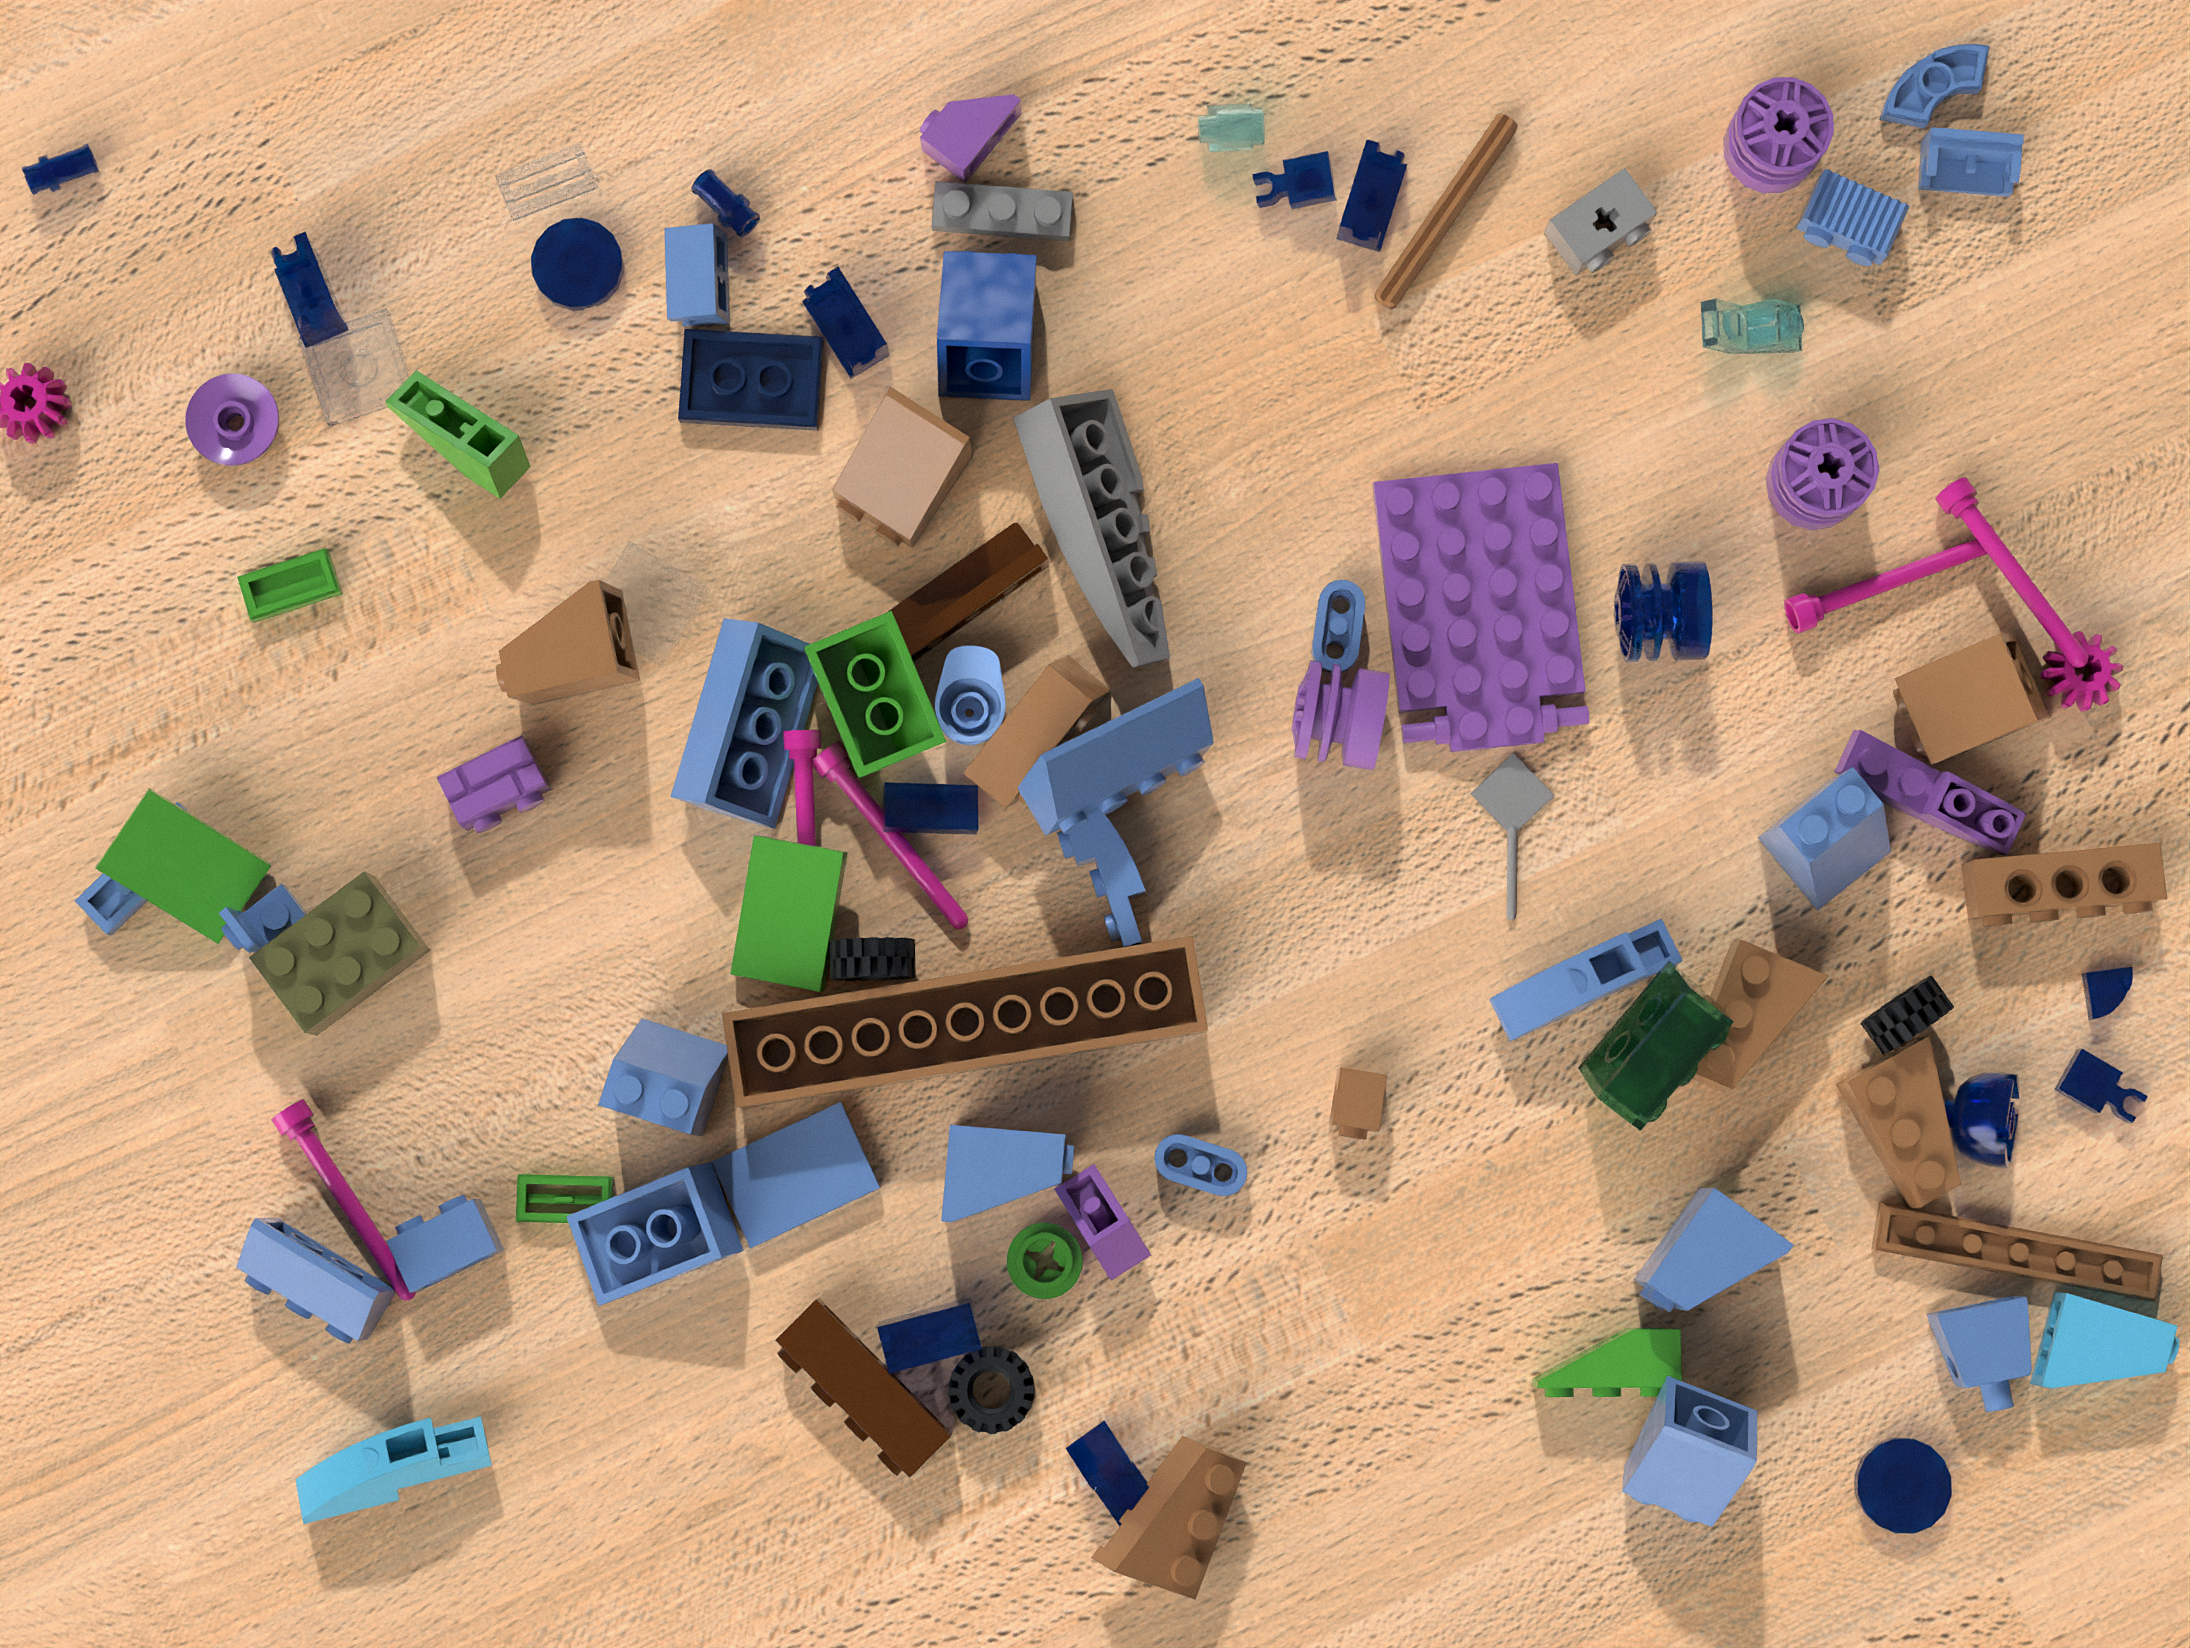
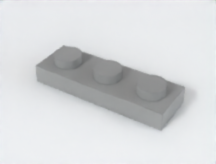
M935 181L932 231L1069 242L1073 192Z

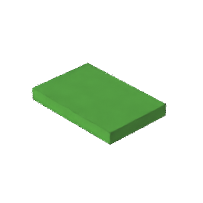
M148 788L97 863L95 869L219 944L225 935L221 927L226 924L219 912L226 907L241 911L270 869L271 863L151 788Z
M754 835L731 975L817 992L824 991L830 960V941L833 940L848 852Z

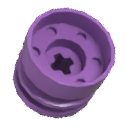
M1774 77L1756 85L1742 100L1723 138L1724 158L1731 174L1745 187L1761 193H1783L1799 186L1812 173L1826 153L1834 134L1833 113L1825 96L1812 84L1794 77ZM1776 125L1781 128L1786 125L1790 132L1784 130L1778 133L1774 127Z
M1834 418L1814 420L1797 429L1770 461L1766 475L1768 498L1776 512L1794 526L1808 530L1831 528L1847 519L1866 501L1875 489L1879 474L1877 451L1868 436L1852 423ZM1822 463L1825 468L1833 466L1835 473L1831 477L1828 473L1820 474L1818 471V467Z
M1310 660L1308 671L1298 686L1291 731L1295 744L1294 758L1306 759L1310 740L1315 739L1319 740L1318 762H1325L1332 743L1342 744L1343 766L1374 770L1383 731L1390 674L1359 668L1351 688L1342 687L1341 665L1333 664L1329 684L1320 683L1322 662Z

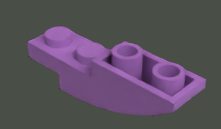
M1853 730L1834 773L1839 775L1854 767L1881 802L1942 831L2001 855H2008L2026 816L2024 811L1948 771L1939 772L1862 730Z

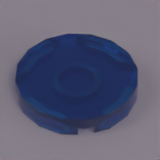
M585 218L563 219L549 226L536 240L531 255L532 276L542 295L558 307L571 311H581L584 308H591L595 305L597 307L607 302L617 291L624 274V261L622 251L614 235L604 226Z
M1891 1437L1876 1444L1861 1457L1854 1474V1494L1863 1512L1875 1525L1894 1533L1915 1534L1932 1527L1945 1514L1952 1496L1951 1475L1944 1459L1931 1446L1913 1438Z

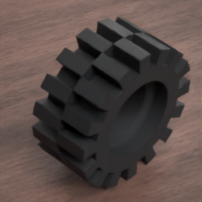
M870 937L830 941L831 980L884 981L916 977L915 939Z
M1930 975L1881 1006L1880 1009L1874 1011L1860 1024L1882 1055L1927 1029L1928 1026L1950 1012L1954 1006L1934 977Z
M985 1346L968 1353L956 1365L950 1377L948 1396L950 1397V1405L953 1412L957 1414L959 1420L964 1425H968L972 1430L979 1433L997 1434L998 1432H1006L1013 1429L1014 1426L1018 1423L1020 1424L1025 1418L1033 1403L1035 1383L1029 1366L1017 1353L1004 1347ZM986 1371H997L1003 1374L1010 1384L1011 1392L1009 1399L998 1408L983 1407L976 1401L973 1394V1385L976 1378Z

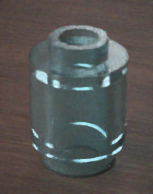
M1251 103L1207 105L1206 115H1198L1199 143H1207L1209 152L1253 150V145H1264L1263 108H1252Z

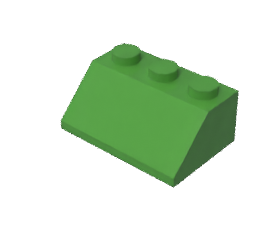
M892 611L804 647L807 659L857 778L866 776L946 742Z

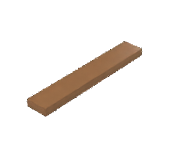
M1879 1203L1871 1250L2152 1302H2156L2163 1259L2161 1254L1886 1203Z

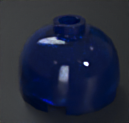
M1982 1072L1969 1077L1959 1086L1955 1100H1945L1944 1105L1949 1128H1952L1953 1143L1959 1152L1972 1162L1991 1167L2008 1168V1162H2011L2018 1123V1114H2015V1102H2011V1098L2019 1099L2018 1074Z

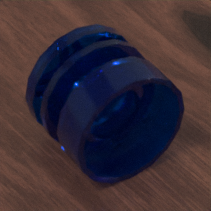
M1671 562L1665 583H1661L1657 566L1654 563H1646L1644 565L1641 578L1635 563L1622 564L1619 571L1618 588L1614 596V624L1625 662H1638L1641 657L1642 647H1644L1646 658L1649 661H1657L1660 656L1663 640H1667L1671 656L1674 660H1701L1708 657L1712 640L1713 607L1709 572L1705 562Z

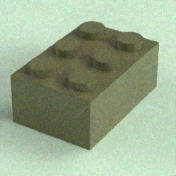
M364 871L249 958L304 1033L317 1036L428 953L430 949L378 879Z

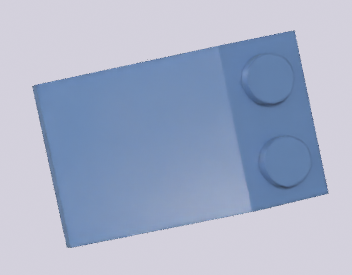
M712 1162L684 1168L566 1216L598 1306L744 1251Z

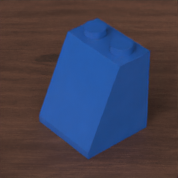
M944 251L937 329L938 397L1030 401L1036 298V255Z

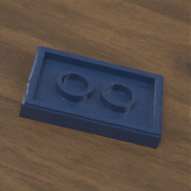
M685 329L678 412L679 422L818 431L824 347L823 337Z

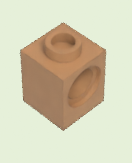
M1341 1067L1337 1069L1329 1125L1339 1126V1136L1366 1140L1368 1131L1379 1132L1387 1075Z

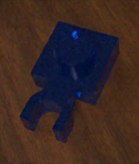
M1328 151L1283 160L1284 174L1275 175L1271 172L1252 174L1256 186L1265 183L1272 184V190L1269 194L1256 196L1259 208L1275 205L1284 197L1289 198V204L1292 209L1337 200L1331 157Z
M2082 1048L2076 1050L2054 1089L2095 1114L2101 1113L2103 1107L2107 1104L2110 1106L2112 1113L2126 1123H2134L2136 1117L2127 1113L2123 1108L2125 1098L2128 1096L2132 1097L2139 1103L2145 1102L2148 1098L2147 1095L2136 1089H2123L2116 1085L2123 1072Z

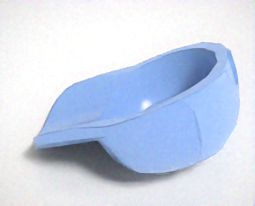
M961 646L952 649L946 657L935 697V714L941 730L949 739L964 745L981 744L991 738L1003 723L1006 701L998 656L988 648ZM967 710H971L973 712V716L967 717L965 715V712Z

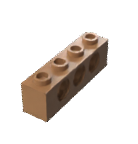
M2161 843L1976 859L1961 864L1968 920L1983 919L1984 927L2013 924L2012 916L2026 914L2030 915L2031 923L2059 920V911L2076 910L2077 918L2105 916V907L2123 906L2124 914L2153 911L2152 903L2167 899ZM2106 870L2113 871L2119 878L2120 886L2116 894L2108 892L2103 886L2102 876ZM2059 874L2066 875L2072 881L2073 893L2070 898L2062 897L2056 890L2055 881ZM2012 878L2019 879L2026 886L2027 895L2022 903L2012 899L2009 894L2008 886Z

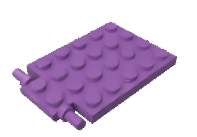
M1558 463L1373 482L1372 488L1398 713L1445 708V716L1433 717V722L1401 725L1403 744L1435 740L1436 745L1449 743L1450 752L1537 744L1545 742L1544 733L1557 732L1558 727L1589 724V710L1587 706L1556 709L1554 704L1540 706V698L1576 695L1585 692Z

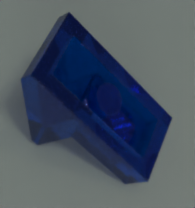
M1103 1420L1067 1446L1066 1450L1091 1489L1097 1493L1115 1521L1121 1526L1120 1518L1127 1509L1133 1510L1149 1486L1146 1485L1147 1480L1105 1420Z

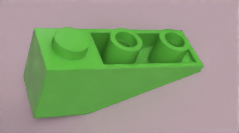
M1625 1328L1532 1379V1386L1545 1388V1397H1574L1573 1388H1592L1593 1397H1621V1388H1640V1396L1657 1397L1667 1376L1682 1381L1681 1329Z

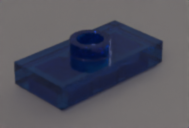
M884 783L883 832L977 834L979 830L978 785Z

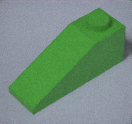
M417 370L385 401L387 407L463 475L499 499L531 467L519 435Z

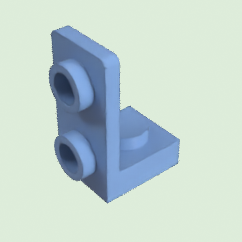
M280 884L245 912L229 907L219 912L226 922L221 929L227 939L238 950L243 947L249 953L257 952L307 914L286 885Z

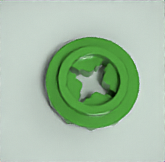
M1037 1223L1026 1227L1016 1235L1008 1249L1007 1269L1010 1278L1019 1290L1034 1298L1051 1299L1063 1295L1074 1286L1082 1270L1083 1258L1077 1240L1068 1230L1056 1224ZM1054 1241L1056 1244L1053 1248V1259L1059 1262L1058 1265L1065 1269L1063 1272L1058 1269L1055 1271L1047 1269L1044 1274L1040 1275L1037 1281L1034 1279L1037 1263L1025 1252L1029 1250L1033 1253L1034 1251L1042 1253Z

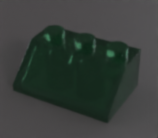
M1668 961L1580 1064L1578 1069L1600 1101L1641 1131L1648 1122H1654L1662 1115L1667 1106V1099L1679 1086H1684L1692 1080L1698 1070V1063L1709 1050H1715L1722 1045L1729 1034V1027L1734 1021L1714 999L1676 965Z

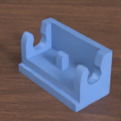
M1931 127L1921 140L1918 190L2010 197L2013 193L2014 182L2018 183L2020 179L2024 134Z
M713 223L664 228L667 319L671 322L682 321V326L730 325L727 234Z

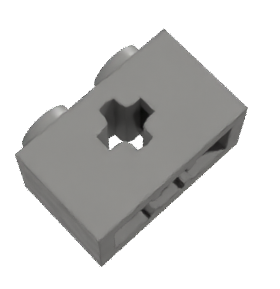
M1624 168L1551 218L1544 233L1576 276L1589 268L1591 273H1594L1615 257L1612 251L1624 242L1629 247H1632L1649 235L1652 231L1649 225L1657 211ZM1596 221L1600 224L1609 221L1612 225L1610 230L1602 228L1597 231L1594 227Z

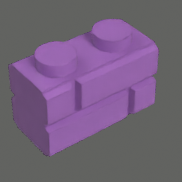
M522 735L437 777L460 826L467 831L475 828L477 833H482L502 823L500 815L515 807L521 813L540 805L545 801L542 794L552 790L530 743Z

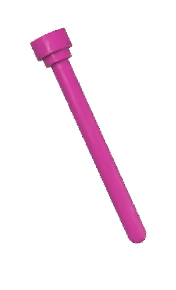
M1962 477L1944 488L1936 496L1935 500L1946 515L1952 514L1955 519L1961 518L2069 663L2076 668L2085 666L2088 662L2087 653L1976 507L1979 504L1975 498L1977 491L1966 477Z
M1974 539L1819 597L1815 594L1807 596L1805 593L1789 597L1784 600L1785 613L1790 626L1795 633L1799 634L1817 627V622L1824 619V614L1988 553L1979 541Z
M821 730L783 731L784 750H789V759H794L797 843L816 846L812 760L817 757V749H822Z
M840 741L833 743L812 760L813 769L821 779L827 777L831 783L837 782L952 927L955 929L965 928L968 924L967 914L850 770L853 765L848 760V753Z
M302 1099L278 1113L271 1121L281 1136L287 1135L290 1141L296 1139L397 1295L405 1301L413 1299L416 1292H409L387 1242L312 1130L315 1127L311 1120L314 1114L305 1100Z

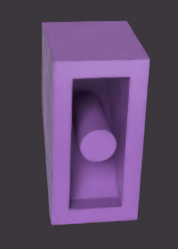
M1011 94L948 102L941 112L936 109L933 110L921 125L920 132L922 135L920 136L922 151L962 182L966 183L1022 114L1021 99Z
M1095 1164L1054 1189L1110 1280L1115 1279L1151 1256Z

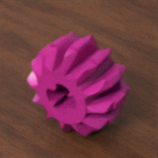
M24 363L21 375L12 368H6V376L9 381L5 385L0 382V428L7 427L6 435L14 440H18L23 435L30 444L37 443L40 432L49 439L54 438L55 433L52 425L55 422L63 426L68 424L67 418L60 414V410L72 407V401L68 397L62 396L67 389L66 383L61 379H54V372L48 367H42L37 372L34 365ZM28 398H31L33 401L37 400L36 405L32 409L27 406L24 407V403Z
M2077 631L2073 633V636L2088 655L2087 664L2080 669L2086 667L2089 676L2081 680L2083 674L2076 676L2074 666L2069 663L2054 643L2056 651H2048L2042 658L2052 668L2040 672V678L2043 680H2053L2054 686L2048 688L2046 695L2052 697L2061 692L2063 694L2061 699L2062 708L2067 709L2076 701L2079 710L2086 712L2091 709L2093 702L2099 706L2109 702L2107 692L2119 690L2121 684L2111 675L2123 671L2124 666L2120 663H2110L2109 657L2115 655L2117 652L2116 647L2110 646L2104 650L2100 649L2102 635L2095 634L2087 642L2084 633Z

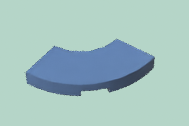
M1979 44L1954 45L1937 50L1907 69L1893 86L1883 105L1879 120L1924 129L1929 123L1933 110L1942 101L1959 94H1978L1982 88L1989 46Z

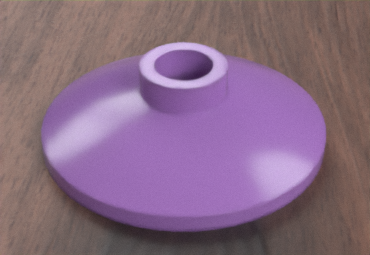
M223 374L206 381L191 397L185 416L186 430L192 445L205 458L226 466L243 465L262 456L274 442L279 428V410L273 395L256 379L242 374ZM235 416H242L244 419L242 428L237 431L230 430V420Z

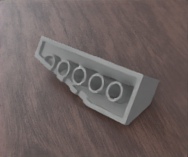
M1113 389L1050 398L1014 416L1013 419L1035 486L1057 542L1081 590L1102 625L1132 668L1169 659L1170 654L1162 603L1160 599L1153 595L1152 582L1154 577L1157 576L1155 558L1147 556L1144 537L1145 534L1150 533L1148 515L1141 514L1138 493L1144 491L1142 475Z

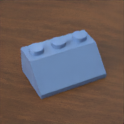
M279 1218L254 1219L236 1268L248 1274L244 1280L248 1285L267 1295L273 1289L288 1299L285 1303L288 1309L306 1319H310L312 1314L329 1323L325 1328L328 1333L349 1344L353 1338L357 1341L369 1338L396 1293L392 1286Z

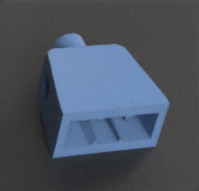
M2009 1296L1927 1313L1929 1324L1955 1385L1962 1388L1980 1386L1985 1412L2014 1407L2008 1380L2031 1375L2032 1371L2027 1297Z

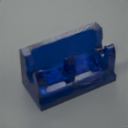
M1367 139L1336 239L1380 252L1407 164L1403 163L1405 158L1403 152L1397 150L1394 155L1383 153L1380 151L1381 146L1378 142Z
M306 232L293 236L296 247L295 252L283 255L278 247H274L271 250V256L277 267L274 269L303 344L308 348L349 331V328L321 258Z
M836 267L827 273V281L816 288L813 285H809L804 290L806 299L802 300V303L849 378L852 379L889 357L890 354L883 336L840 268Z
M971 1297L879 1321L877 1326L889 1374L982 1349L980 1332L977 1328Z

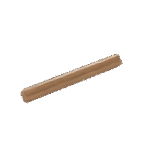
M1502 113L1496 115L1376 290L1374 298L1380 304L1389 309L1396 308L1515 134L1518 125L1513 119Z

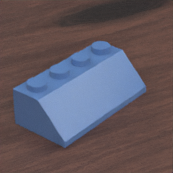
M723 619L670 797L705 810L775 829L794 765V759H789V750H784L783 731L804 730L818 684L804 651V647L809 645V643L758 622Z
M1197 678L1041 754L1017 789L1045 836L1059 829L1064 834H1068L1084 825L1089 820L1087 818L1088 815L1098 810H1101L1103 815L1113 812L1128 801L1126 796L1138 790L1142 795L1149 794L1166 782V776L1178 771L1180 776H1184L1205 763L1202 757L1214 743L1203 684Z

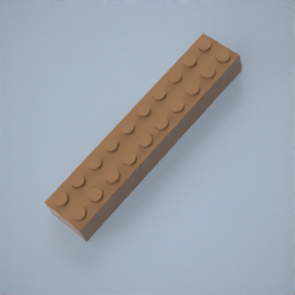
M1193 936L722 1013L736 1108L739 1109L1207 1033L1208 1031Z

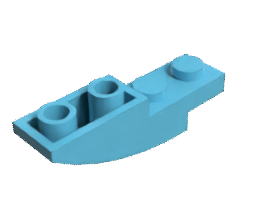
M477 1417L436 1428L433 1427L431 1418H427L379 1433L333 1454L295 1479L303 1523L306 1524L398 1501V1489L492 1466L482 1418Z

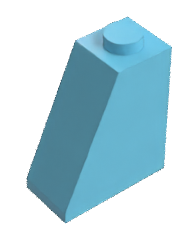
M2054 1292L2030 1384L2052 1389L2166 1372L2167 1365H2171L2178 1354L2179 1338L2175 1336L2178 1326L2072 1294Z

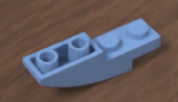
M1098 810L1088 815L1087 818L1089 820L1078 829L1068 834H1064L1062 831L1057 832L1065 859L1074 857L1077 867L1092 862L1096 863L1097 869L1091 870L1089 873L1097 898L1106 895L1111 913L1103 917L1111 942L1120 940L1122 947L1141 945V936L1129 899L1145 895L1146 890L1124 841L1106 815H1103L1101 810Z
M1660 919L1635 931L1625 932L1508 988L1489 1000L1511 1042L1592 1006L1600 999L1677 966L1683 960L1663 920Z

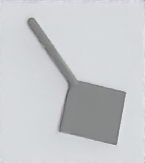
M1514 753L1471 793L1478 803L1508 832L1506 915L1509 920H1513L1516 917L1517 831L1555 796Z

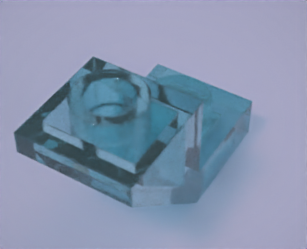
M1717 298L1701 302L1703 348L1727 354L1795 353L1802 351L1804 321L1800 305L1778 299H1769L1744 306Z

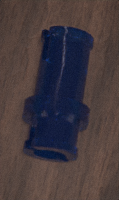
M88 143L80 148L49 158L47 154L38 157V163L22 167V171L26 175L24 177L33 195L49 188L52 192L60 190V184L93 172H99L96 159Z
M712 169L704 171L694 181L691 191L718 214L717 220L725 228L731 227L737 232L736 234L739 237L748 235L760 221V215L749 207V199L743 194L737 195Z

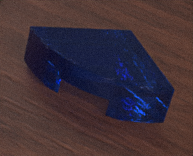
M2132 967L2082 973L2089 1020L2104 1017L2120 1005L2132 985Z

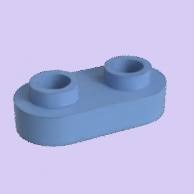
M1336 580L1329 583L1322 590L1318 599L1311 654L1313 661L1322 662V671L1331 674L1333 664L1341 665L1342 673L1348 671L1354 665L1359 654L1365 597L1362 590L1355 583L1348 580ZM1338 598L1345 599L1349 604V610L1343 614L1337 613L1332 607V602ZM1330 644H1338L1343 649V656L1339 659L1330 658L1326 653V647Z
M1182 1134L1170 1135L1164 1138L1155 1150V1166L1164 1178L1214 1195L1229 1196L1238 1192L1243 1187L1247 1178L1246 1163L1237 1152ZM1181 1149L1186 1153L1187 1161L1184 1166L1177 1168L1170 1164L1169 1154L1172 1150ZM1220 1163L1228 1164L1232 1170L1230 1179L1225 1182L1218 1181L1214 1176V1169Z

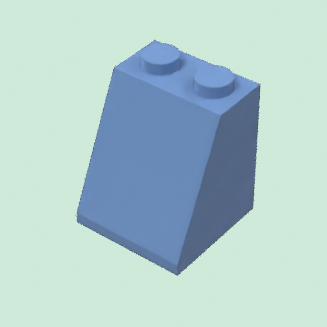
M1854 767L1826 782L1758 837L1816 910L1822 908L1891 852L1884 804Z
M641 1018L612 1061L598 1105L680 1132L703 1137L728 1061L727 1045Z
M950 1125L941 1221L955 1222L1062 1184L1063 1174L1072 1175L1074 1145H1065V1134Z
M1698 1188L1639 1271L1634 1281L1644 1287L1639 1295L1662 1311L1665 1309L1668 1312H1671L1673 1308L1688 1311L1789 1253L1794 1244L1716 1188Z
M1667 1376L1624 1466L1622 1492L1629 1494L1633 1499L1642 1504H1654L1675 1512L1680 1518L1688 1522H1700L1713 1527L1756 1464L1757 1410Z

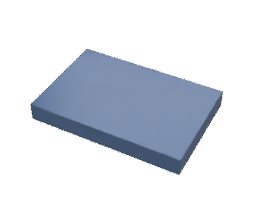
M842 1102L712 1161L750 1248L881 1188Z

